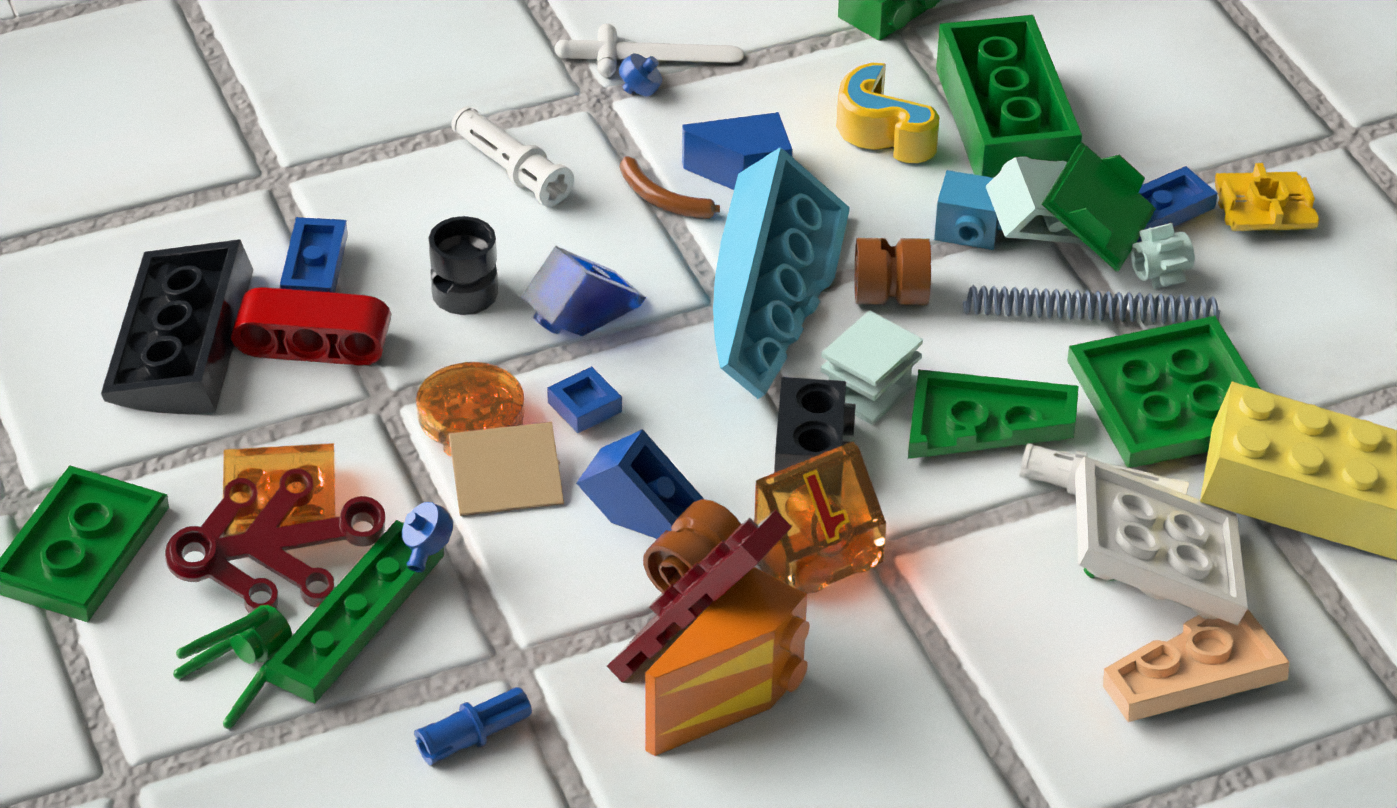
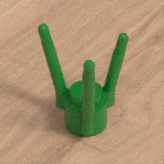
M260 605L247 616L177 649L176 656L179 659H185L197 653L200 654L176 668L173 676L175 679H182L232 649L241 660L248 664H252L255 661L264 662L223 720L224 728L231 729L267 682L265 665L292 636L291 627L282 613L270 605Z

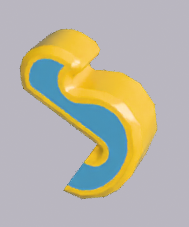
M868 63L850 71L841 81L838 94L836 127L843 139L864 149L878 150L893 147V157L904 163L917 164L933 158L937 153L940 120L937 111L928 105L884 95L885 63Z

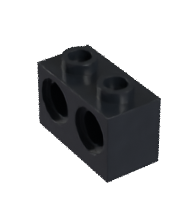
M781 377L773 492L809 494L803 475L817 469L825 494L828 496H839L840 474L851 475L853 442L843 441V436H854L856 404L845 403L846 381Z

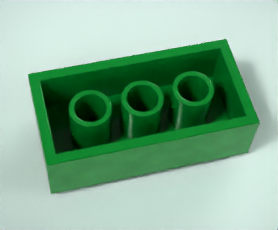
M1034 15L940 23L936 71L974 175L994 178L1002 171L1004 164L1015 157L1068 162L1077 146L1082 142V133Z

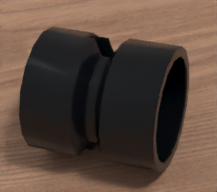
M469 216L451 217L439 222L432 228L428 237L433 301L439 308L449 313L460 315L475 314L487 309L495 302L498 295L497 249L494 229L487 222Z

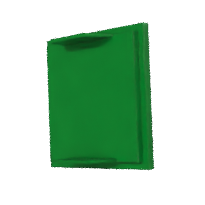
M1083 142L1077 146L1041 204L1116 272L1123 266L1133 249L1132 245L1140 237V231L1144 230L1156 210L1139 193L1145 177L1120 154L1101 159Z

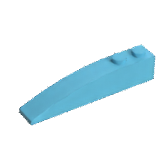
M781 147L738 174L721 239L715 274L713 302L714 335L720 368L757 399L766 395L788 357L786 354L788 347L799 339L804 330L801 325L807 316L815 312L821 302L818 299L820 293L829 287L835 278L850 207Z

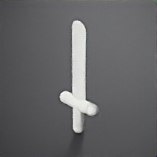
M611 24L600 26L598 40L563 39L558 41L555 46V52L560 58L597 59V70L603 77H610L616 72V59H625L633 53L642 55L645 58L653 56L659 61L734 63L742 60L744 57L743 50L732 45L617 42V31Z

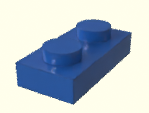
M1187 166L1142 185L1139 193L1156 210L1144 230L1169 223L1175 227L1211 211L1216 207L1218 193ZM1141 236L1138 238L1136 243L1142 241Z
M296 217L280 281V289L335 293L348 237L347 220Z

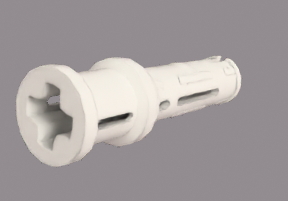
M465 106L455 114L452 120L453 132L462 136L485 155L507 169L508 177L513 184L520 188H529L535 193L537 201L546 207H555L568 197L574 184V174L568 167L562 164H553L547 159L544 150L536 145L521 144L506 133V131L478 113L473 107Z

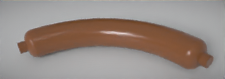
M626 156L621 161L619 168L627 184L640 197L652 205L674 214L694 218L710 219L715 213H720V205H715L712 199L677 194L654 183L645 175L635 158Z

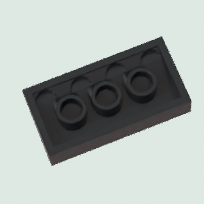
M241 239L153 250L143 253L102 387L101 396L105 402L157 413L200 414L216 412L234 345L231 339L233 327L242 298L249 289L254 270Z

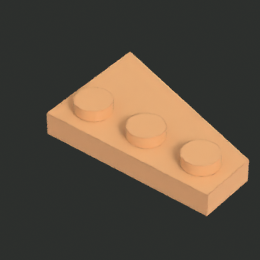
M1248 609L1238 626L1219 618L1205 619L1197 615L1183 623V633L1169 641L1153 640L1104 668L1103 687L1125 719L1131 722L1288 680L1289 661Z

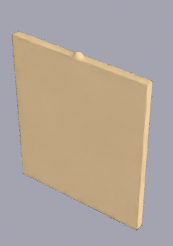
M552 422L449 433L460 516L564 504L558 466L561 462L557 459Z

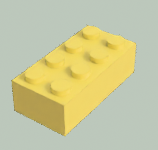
M1231 382L1212 426L1200 502L1397 560V430L1320 408L1313 404L1269 393L1262 389Z

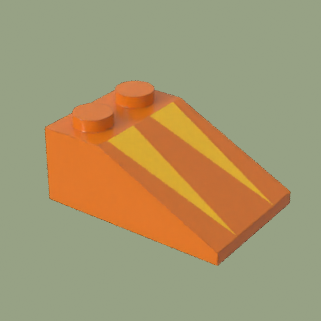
M753 567L722 596L713 601L645 673V751L657 756L769 710L786 691H795L804 679L808 666L807 661L804 660L805 640L810 628L809 622L806 621L807 594Z

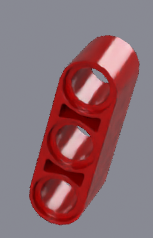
M259 287L247 291L243 296L231 339L234 346L240 352L258 358L358 366L371 365L382 356L392 314L384 301L368 295Z

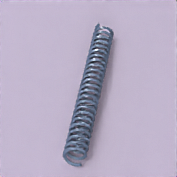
M974 284L969 288L967 301H963L964 313L967 315L970 313L973 297L974 313L978 315L981 311L982 299L984 298V311L988 316L991 313L994 296L995 314L999 316L1004 298L1005 314L1009 317L1015 297L1016 315L1020 317L1025 298L1026 315L1031 317L1034 300H1036V314L1040 318L1043 314L1046 297L1047 317L1050 319L1053 316L1056 299L1057 317L1061 319L1067 299L1068 318L1071 320L1074 316L1077 299L1078 318L1080 320L1084 318L1086 301H1088V316L1092 321L1098 299L1099 319L1101 321L1104 320L1108 301L1109 319L1114 321L1119 300L1121 322L1125 321L1129 301L1130 320L1132 323L1136 321L1139 302L1141 322L1144 323L1146 321L1150 301L1151 322L1153 324L1157 320L1159 302L1161 304V322L1163 324L1167 322L1170 302L1173 324L1177 323L1180 303L1182 306V322L1188 321L1191 303L1193 320L1199 318L1201 303L1203 318L1209 317L1211 305H1213V316H1216L1218 321L1221 311L1218 310L1217 300L1213 296L1206 301L1202 295L1196 302L1193 295H1190L1185 300L1181 294L1175 301L1172 294L1168 295L1165 300L1161 293L1155 299L1149 293L1144 300L1140 292L1135 298L1128 292L1123 299V295L1120 292H1117L1113 298L1109 291L1103 297L1099 291H1096L1092 298L1089 290L1085 291L1083 296H1081L1077 289L1071 298V293L1068 289L1061 296L1057 288L1052 292V295L1045 288L1040 296L1037 288H1034L1030 295L1026 287L1021 290L1019 296V291L1016 287L1011 289L1009 295L1008 289L1005 286L998 293L995 285L990 289L988 295L985 285L980 288L978 293Z

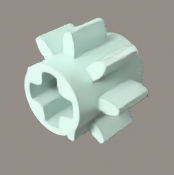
M1171 223L1141 230L1142 242L1134 243L1131 250L1132 265L1139 279L1142 281L1152 279L1154 289L1185 282L1186 278L1183 271L1193 268L1195 262L1194 248L1188 235L1185 232L1174 233Z

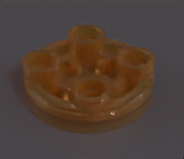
M482 362L452 364L437 370L421 384L416 396L418 423L424 433L434 441L442 444L444 452L451 456L449 433L523 425V389L511 373L498 366Z

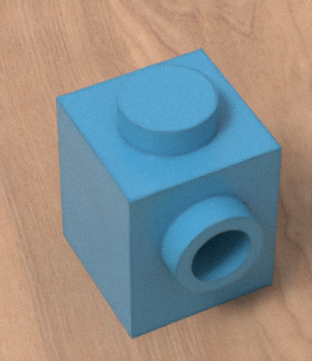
M946 171L937 201L934 240L994 250L999 230L1002 231V228L986 189V185L993 178Z

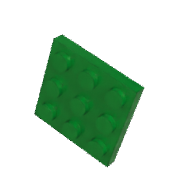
M1216 316L1070 345L1068 350L1067 362L1127 468H1135L1208 452L1212 426L1231 382L1261 389Z

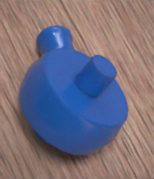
M636 53L625 58L619 67V74L625 82L622 86L628 94H632L635 91L645 97L651 96L658 91L663 82L662 76L657 69L659 65L658 60L653 56L645 58Z
M424 502L407 514L402 529V538L404 543L412 550L410 559L407 562L408 569L415 572H424L428 556L439 552L449 542L453 531V518L443 506L433 502Z

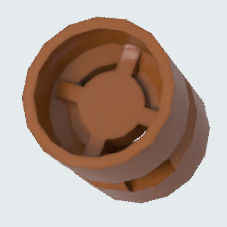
M856 238L854 266L855 304L884 305L889 297H895L899 305H929L931 290L930 239L901 238L896 246H890L886 238Z
M701 499L693 502L676 519L671 527V531L666 530L644 553L643 566L648 578L661 593L664 592L672 583L675 584L697 562L700 563L721 541H726L741 525L740 521L726 507L714 501Z

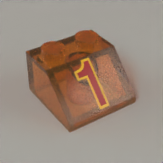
M854 441L756 480L754 522L758 525L773 511L777 510L792 526L758 563L763 572L808 594L816 593L827 585L853 574L866 572L884 561L886 521L862 454Z

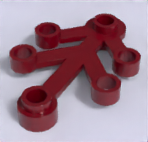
M293 468L281 476L280 488L244 534L223 537L236 517L248 516L258 506V491L255 484L246 478H236L225 486L223 499L201 527H185L170 538L165 549V560L170 572L180 580L200 582L210 578L244 599V606L248 613H251L260 605H270L277 608L278 590L271 580L266 578L254 579L228 562L249 557L300 588L303 601L310 606L318 607L335 588L332 574L324 568L310 567L287 553L286 550L347 540L350 544L360 547L373 545L384 534L385 511L377 500L367 496H359L350 499L344 504L339 517L280 527L294 507L308 504L314 494L312 476L306 470ZM300 482L306 486V489L300 493H292L287 487L291 483ZM237 492H246L251 496L248 501L243 503H237L231 499ZM365 521L370 523L373 528L369 531L360 532L354 530L353 526L357 522ZM192 551H198L204 555V558L197 562H188L184 559ZM315 581H321L328 586L321 593H313L307 587ZM259 591L267 592L271 596L265 603H256L250 599L254 593Z

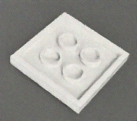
M1084 456L1075 472L1079 566L1086 568L1098 578L1118 580L1139 588L1143 593L1154 599H1168L1192 608L1197 614L1205 618H1219L1238 626L1248 609L1237 514L1201 503L1199 499Z

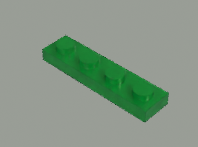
M396 520L265 665L267 682L316 704L444 557V547L439 552L428 556L424 572H415L408 569L407 562L410 559L412 550L404 543L402 538L404 523Z

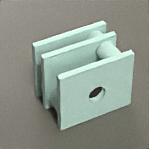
M869 310L821 352V357L826 359L827 362L821 366L820 372L829 376V380L846 381L845 403L856 404L855 416L873 425L916 386L917 376L912 374V367L922 359V353L916 350L923 344V339Z

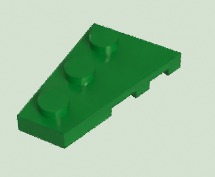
M918 369L908 459L1072 439L1075 434L1079 386Z

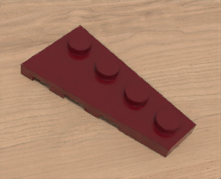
M777 510L773 511L758 525L751 518H748L726 541H721L700 563L697 562L675 584L672 583L653 601L649 608L656 615L607 665L609 670L623 683L647 658L650 659L663 648L668 640L681 628L684 629L713 601H716L756 566L792 526Z

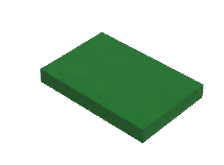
M69 465L0 557V595L88 623L168 511V495Z

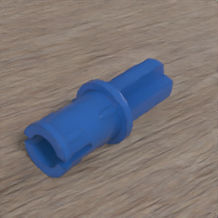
M519 687L513 688L474 707L469 702L460 704L458 712L440 721L416 729L414 731V736L417 738L415 742L425 762L428 765H433L464 748L466 749L473 745L479 748L485 746L487 736L526 719L531 715L532 707L526 693Z

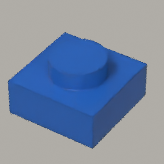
M592 366L547 387L548 404L577 434L622 412V396Z

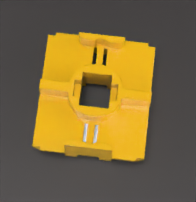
M1255 163L1253 173H1216L1215 188L1219 196L1218 205L1220 209H1224V221L1226 225H1230L1232 231L1315 229L1318 227L1320 219L1315 208H1312L1315 197L1307 178L1303 177L1302 179L1301 175H1298L1297 172H1266L1263 163Z

